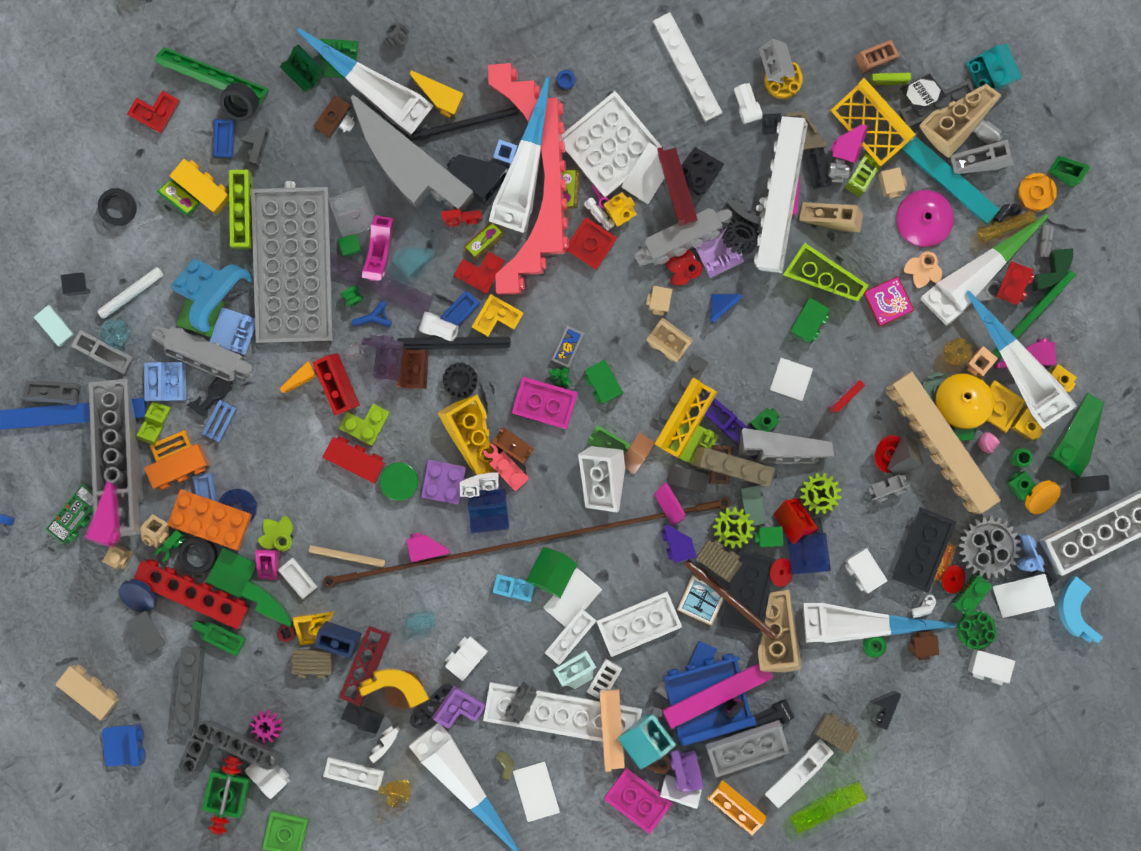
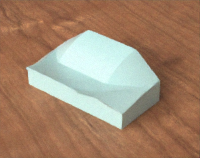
M587 650L563 662L554 668L553 671L562 687L570 686L576 689L593 679V670L596 666Z

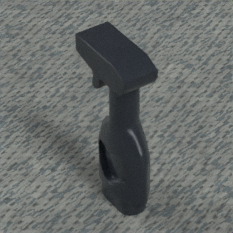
M216 377L208 388V397L203 404L199 405L202 399L199 396L197 400L189 402L187 406L199 415L207 417L209 414L208 408L214 401L221 400L232 388L231 384L233 381Z

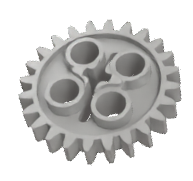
M982 516L981 522L973 519L974 525L967 524L969 530L962 529L965 536L958 537L963 541V543L957 544V546L962 547L958 554L964 555L960 561H967L965 568L972 567L971 573L974 574L978 571V575L981 577L985 573V577L990 579L991 573L994 578H998V572L1004 576V569L1012 571L1009 565H1017L1013 559L1020 558L1016 551L1022 549L1016 547V544L1020 543L1021 540H1015L1018 533L1011 532L1014 527H1006L1008 521L1000 523L1001 518L999 517L995 521L993 516H989L988 520ZM995 531L1000 532V539L998 541L993 539ZM979 534L982 541L979 545H976L974 537ZM992 544L993 548L986 550V546ZM1002 549L1004 551V558L999 560L997 552ZM983 553L986 560L980 564L978 556Z

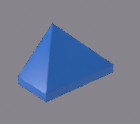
M712 294L710 322L713 324L743 296L741 294Z

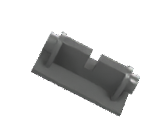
M524 681L516 689L515 697L508 704L505 716L511 722L519 724L520 721H523L529 710L523 705L525 703L530 706L532 705L537 696V689L532 686L530 687Z

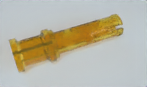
M1030 210L1001 223L993 222L991 226L980 227L977 229L979 240L982 244H986L988 240L996 237L999 239L1006 232L1035 222L1036 216Z

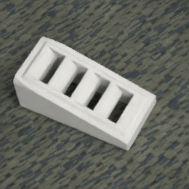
M605 658L587 693L600 699V693L593 689L594 686L601 690H610L619 676L622 667ZM607 666L608 668L614 670V675L606 671L605 667ZM604 673L605 675L611 677V680L609 681L603 678L601 674ZM598 679L608 684L607 687L597 683Z

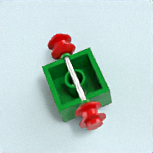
M228 755V758L223 759L227 764L221 768L222 770L215 768L210 772L202 811L217 814V816L210 818L213 825L208 827L211 833L215 835H223L224 832L228 831L224 828L225 824H229V820L225 816L240 819L245 813L252 780L248 775L239 774L241 770L238 769V765L243 764V762L240 761L238 756Z

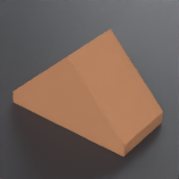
M639 432L624 455L625 469L635 475L655 442Z

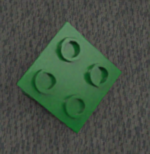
M320 38V41L357 61L358 41ZM319 53V65L325 70L322 77L345 78Z

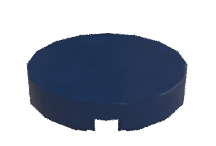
M137 579L126 580L119 589V596L122 602L135 611L148 612L152 610L157 602L155 592L153 594L152 588L143 581Z

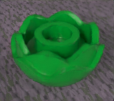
M882 636L865 638L863 640V651L866 655L878 658L886 652L887 643Z

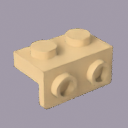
M662 317L646 341L649 342L653 349H659L663 352L664 356L670 361L678 362L693 339Z

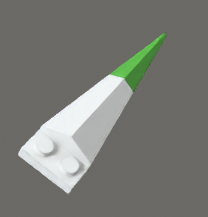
M1049 214L1041 217L936 283L933 288L921 297V301L948 326L972 303L967 295V291H970L977 297L1023 244L1048 219Z

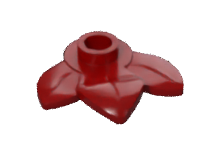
M687 250L686 253L679 257L670 258L665 263L666 267L674 273L670 281L673 285H685L690 279H695L702 273L701 263L695 260L694 253L690 250ZM695 266V271L690 272V267Z

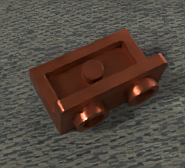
M399 349L397 357L398 373L396 375L397 387L427 389L429 351Z

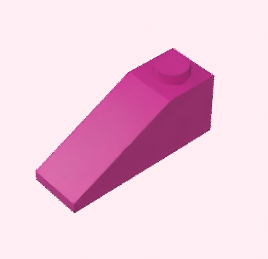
M1037 339V343L1025 347L1043 367L1056 365L1055 342H1049L1048 339ZM1003 359L994 364V369L1008 367Z
M107 482L85 538L113 548L114 544H117L120 539V520L117 487Z

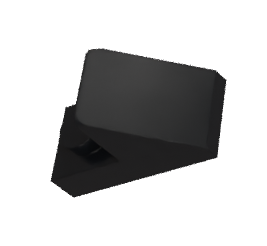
M892 691L870 700L871 703L883 707V710H880L876 717L877 726L888 730L902 694Z
M348 702L341 719L358 726L357 729L377 734L384 715L364 706Z

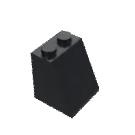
M460 154L456 158L452 157L447 163V171L470 188L474 196L484 205L503 183L508 172L507 168L503 165Z

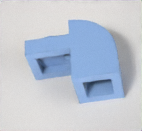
M499 139L493 161L509 168L516 154L517 145Z

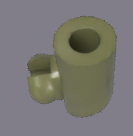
M499 751L495 758L503 766L501 778L510 780L514 761L508 753Z

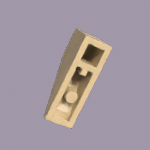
M803 202L799 221L839 231L860 232L863 213L858 205Z

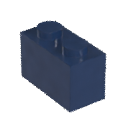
M325 621L318 630L314 647L351 659L358 650L362 633Z

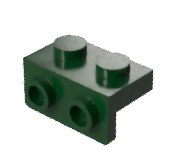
M300 45L293 47L289 59L280 65V68L304 92L317 87L325 72Z

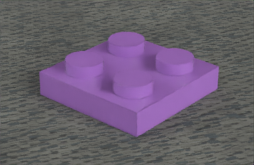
M428 460L421 498L459 504L461 498L460 482L464 480L466 467Z

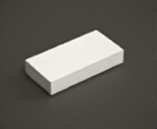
M294 558L278 569L302 600L318 587Z

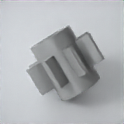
M836 159L834 163H829L827 176L832 177L831 182L841 183L843 179H848L850 166L845 165V160Z

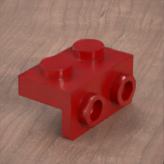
M1011 261L996 297L1016 305L1019 302H1023L1027 294L1025 288L1027 284H1031L1035 275L1032 273L1033 269Z

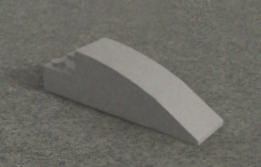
M352 95L351 100L365 139L380 166L401 194L416 209L431 193V196L439 203L441 201L445 202L448 210L460 209L461 212H464L475 199L473 191L356 96Z
M128 379L90 382L89 402L94 514L107 482H110L117 487L120 536L139 535L138 501H144L139 441L136 436L137 426Z

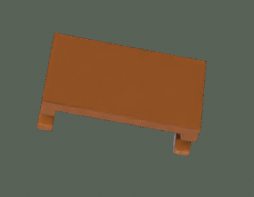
M505 427L501 428L497 436L492 440L495 445L522 464L526 462L534 450L533 447Z

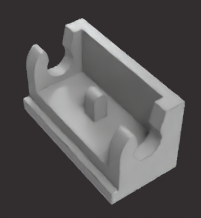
M772 38L759 48L768 81L773 80L778 83H784L783 76L788 78L795 76L787 43Z

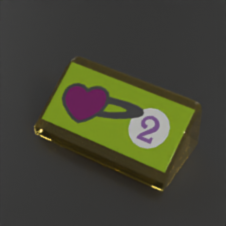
M566 169V172H563V179H566L567 190L564 191V198L567 199V209L578 208L580 170Z
M490 222L463 247L475 260H478L505 235L494 223Z

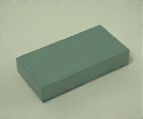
M760 486L741 488L744 515L749 513L748 520H754L750 525L766 524Z

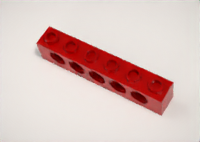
M149 558L148 561H141L133 579L145 582L152 588L151 591L233 628L240 629L250 609V606L246 605L247 602L240 598L234 600L229 597V593L222 590L216 592L211 589V585L201 582V584L196 583L193 577L186 574L183 576L176 574L177 570L168 566L166 568L158 566L159 562ZM155 572L161 574L160 582L154 580L153 575ZM172 580H176L179 583L177 590L172 589ZM191 587L196 590L194 598H191L188 594ZM208 595L214 598V604L212 606H209L206 603V597ZM225 603L230 604L232 607L229 614L223 610Z

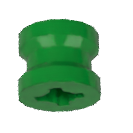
M357 285L340 293L342 298L346 300L347 308L364 300L363 296L358 292L359 288Z

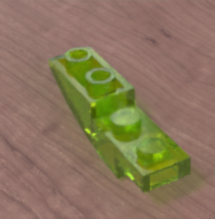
M859 780L843 788L841 786L791 814L789 819L797 834H800L833 818V815L867 800L868 797Z

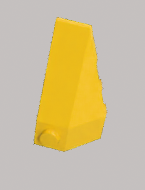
M478 395L455 402L439 411L438 415L444 427L475 476L493 473L495 469L489 464L492 458L486 457L482 450H486L487 453H491L492 448H490L488 437L490 434L486 424V411Z

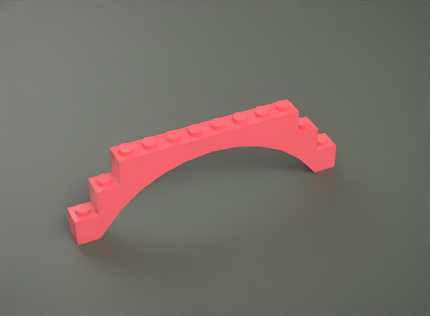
M511 63L488 65L489 85L512 101L529 122L541 93L540 86H537L534 80L515 82V80H518V73ZM548 98L541 143L545 173L544 195L539 216L528 240L517 255L495 274L496 293L499 295L523 294L522 289H525L524 277L522 278V275L544 274V269L547 268V259L544 255L566 253V248H569V239L565 235V229H568V219L565 217V210H567L568 206L567 199L564 198L567 183L566 179H563V172H566V162L563 160L562 154L565 153V142L562 141L565 127L564 122H561V115H564V106L558 98Z

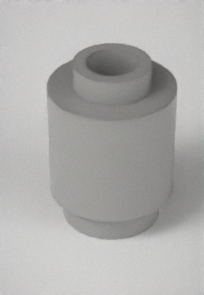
M982 119L973 131L976 133V137L987 145L999 142L1003 137L1000 135L1002 131L988 120L986 122Z

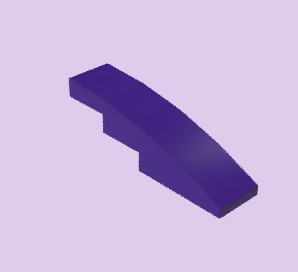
M707 393L701 401L707 400L710 393ZM715 398L705 413V416L738 446L740 444L741 430L743 428L750 429ZM758 455L751 457L755 460Z

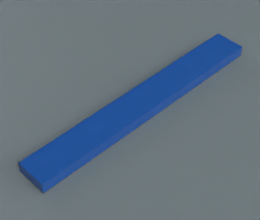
M144 398L132 399L135 418H144L146 414V401ZM90 403L0 410V430L90 422Z

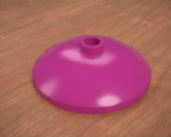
M920 190L908 195L899 205L896 214L897 227L902 237L909 243L919 247H931L942 242L951 232L954 222L953 210L949 202L941 194L930 190ZM925 213L930 214L931 218L929 220L925 218Z

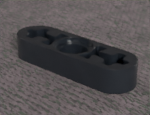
M443 684L429 697V700L425 701L411 715V726L416 729L426 726L435 714V712L428 709L427 704L430 701H435L439 708L441 701L435 695L440 697L444 693L442 689H452L453 686L451 684ZM424 708L425 712L431 717L428 718L426 715L422 719L423 724H416L414 716H421L424 713L421 709Z

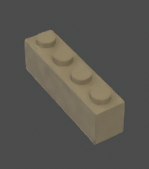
M698 446L692 465L767 487H770L775 468Z

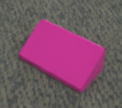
M666 482L663 483L654 496L671 525L674 526L685 520V512Z

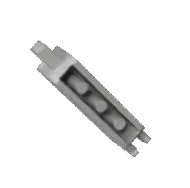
M708 208L696 214L698 219L696 222L679 226L677 223L648 237L645 241L646 247L634 254L638 265L643 266L652 262L654 266L657 264L661 265L668 262L674 256L683 255L693 247H700L709 239H717L723 233V228L727 227L730 221L733 222L732 212L729 209H724V211L716 213L713 209Z
M157 326L152 334V339L162 344L165 354L227 381L234 380L236 376L244 378V380H249L252 377L253 371L250 363L248 364L243 361L239 353L229 351L218 343L208 342L199 335L194 336L183 328H175L171 326L170 330Z

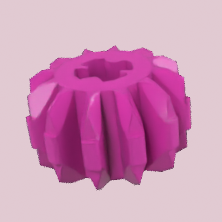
M267 710L266 715L263 711H260L259 716H253L255 722H251L250 726L255 729L250 733L258 734L255 737L256 741L262 737V743H266L267 738L272 743L274 737H280L278 731H282L283 727L278 726L282 719L276 721L277 713L271 716V710ZM266 722H267V726L270 727V729H268L267 731H266V728L262 726V725H264Z

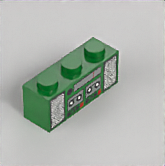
M81 484L46 528L48 532L63 544L74 542L79 536L78 531L82 527H86L91 521L90 516L94 513L93 488L88 484Z

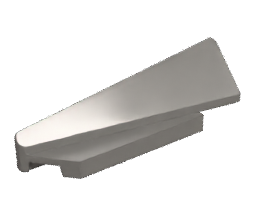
M743 428L741 430L738 454L739 456L758 455L757 459L760 464H814L819 462V458H833L834 450L832 442Z

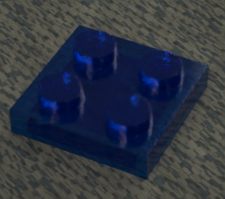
M826 532L803 535L796 544H792L787 537L792 575L831 571Z

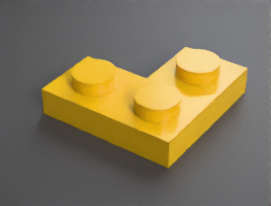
M490 294L472 328L489 337L498 321L515 330L524 313Z

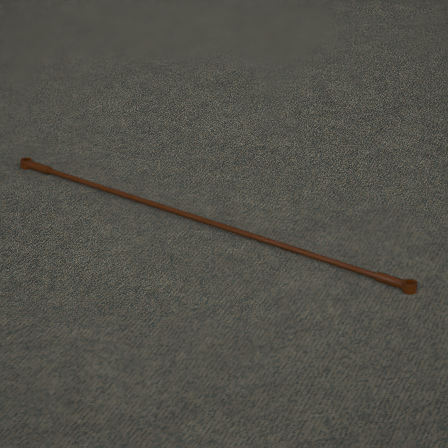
M722 497L717 501L684 508L683 511L689 513L717 508L726 509L730 506V500ZM723 499L728 502L726 507L721 505ZM659 513L362 573L354 572L334 577L329 575L323 579V584L326 587H332L335 584L358 580L361 577L667 516L665 513ZM327 578H331L333 580V583L331 585H328L326 583Z

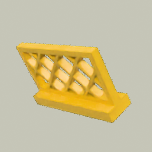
M865 78L830 110L848 131L853 130L851 128L852 119L862 120L864 125L865 120H876L875 131H867V133L875 134L874 145H866L863 142L862 146L881 167L909 141L916 137V134ZM860 90L864 95V103H853V95ZM866 98H867L872 104H866ZM842 105L850 106L849 117L840 116L837 110ZM852 106H863V117H852ZM866 106H874L877 109L876 117H865ZM879 112L884 118H879ZM844 119H849V125ZM879 120H887L889 122V132L878 131ZM878 134H889L888 145H877ZM891 134H900L904 141L898 146L891 145ZM877 147L888 148L887 156L882 161L876 156Z

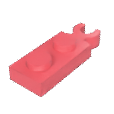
M490 443L493 451L487 453L486 450H482L483 454L488 458H492L489 464L516 491L529 477L504 450L498 453L496 445Z

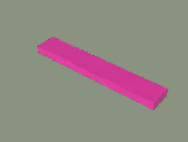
M758 662L663 709V715L669 728L672 729L772 679L773 676L771 672L760 671Z

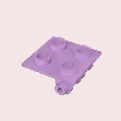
M726 229L723 230V233L717 239H709L700 247L695 248L710 278L744 262L742 252L741 254H737L736 250L732 252V248H727V244L723 243L724 239L722 237Z

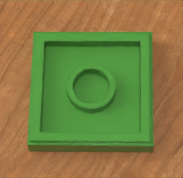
M271 810L262 849L268 851H302L309 818Z

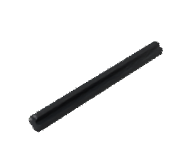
M455 337L454 341L444 338L397 339L398 349L511 347L510 337Z

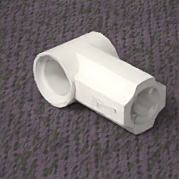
M750 83L734 88L743 124L763 118L760 105L755 101Z
M424 312L419 331L454 341L455 337H457L459 326L440 319L441 317L436 314Z

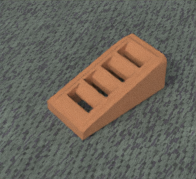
M892 40L859 52L855 60L862 74L900 56ZM884 48H887V50H888V52H889V54H890L889 57H888V55H887V53H886V51H885Z

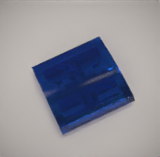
M505 488L479 491V496L467 497L471 534L510 529Z

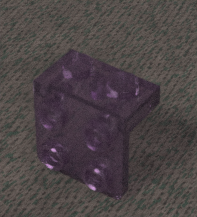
M370 335V338L362 337L361 345L377 348L373 371L374 378L398 380L401 371L400 365L404 342L393 341V337L385 335Z

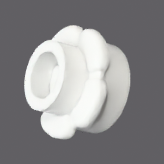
M346 115L339 125L343 133L346 130L350 132L355 124L353 116Z

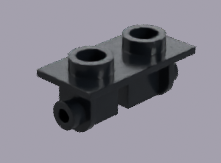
M814 148L812 151L805 152L812 188L817 189L831 186L830 177L827 176L828 166L824 148Z

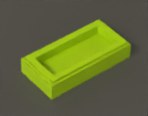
M911 73L872 74L869 78V83L871 86L907 85L911 80Z

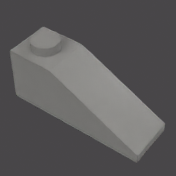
M1008 139L951 155L955 174L991 171L1015 165Z

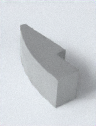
M79 329L71 344V347L122 374L125 373L133 358L82 329Z

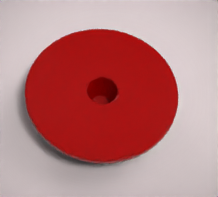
M779 558L770 568V579L778 587L786 586L793 577V566L789 560Z
M958 565L949 566L942 576L944 590L953 594L963 587L965 582L964 570Z

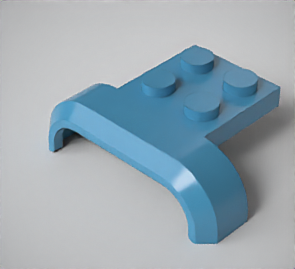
M194 258L170 287L173 291L194 301L189 312L190 323L199 331L206 332L211 329L208 324V318L213 309L238 280L245 278L251 282L252 275L247 270L234 264L228 265L219 271Z

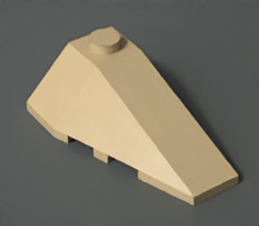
M985 84L966 94V97L949 103V106L932 112L920 124V128L931 144L949 158L973 132L999 100L1001 94Z
M790 591L771 592L766 610L765 624L778 635L772 640L762 632L761 643L758 649L760 671L790 672L802 670Z

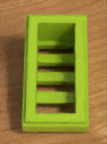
M865 153L844 188L854 195L861 197L880 165L873 157ZM864 163L869 164V165L872 166L874 169H873V170L870 169L869 167H867L866 165H864ZM860 169H862L863 171L867 172V173L870 174V175L868 176L867 174H865L864 172H862Z

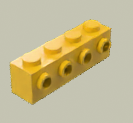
M1059 364L1053 365L1049 370V373L1065 388L1066 393L1072 391L1076 385L1074 383L1077 378L1075 375ZM1027 404L1010 427L1028 441L1037 440L1043 432L1041 425L1031 414Z

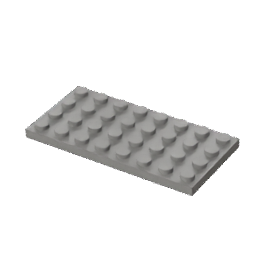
M329 188L251 189L256 343L333 341Z

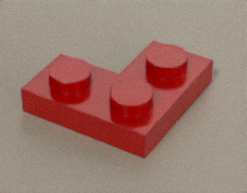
M164 91L160 93L153 107L136 98L127 115L162 134L180 100Z
M460 209L441 211L444 225H448V227L460 226L459 223L466 222L467 225H475L479 223L478 221H482L481 210L461 212Z
M491 252L487 253L480 268L462 259L454 277L488 294L496 280L495 274L502 269L506 261Z

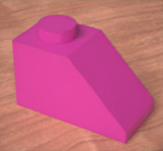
M862 124L838 137L837 141L834 140L831 148L832 156L857 163L869 126Z
M421 532L411 534V538L406 539L411 562L450 553L449 548L428 535L422 536Z

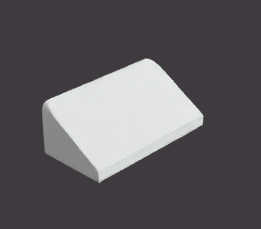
M666 775L662 783L660 796L697 808L702 789L689 793L682 792L676 787L675 777Z

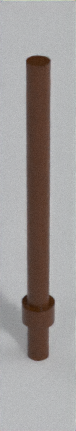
M689 559L685 562L684 565L695 574L699 581L705 582L770 639L774 640L777 633L709 577L707 571L703 568L700 569Z

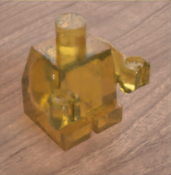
M400 780L387 782L386 786H379L378 793L385 794L388 797L387 805L396 807L398 799L410 802L412 783Z

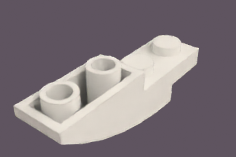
M819 739L777 780L765 795L777 808L781 807L823 766L834 752Z

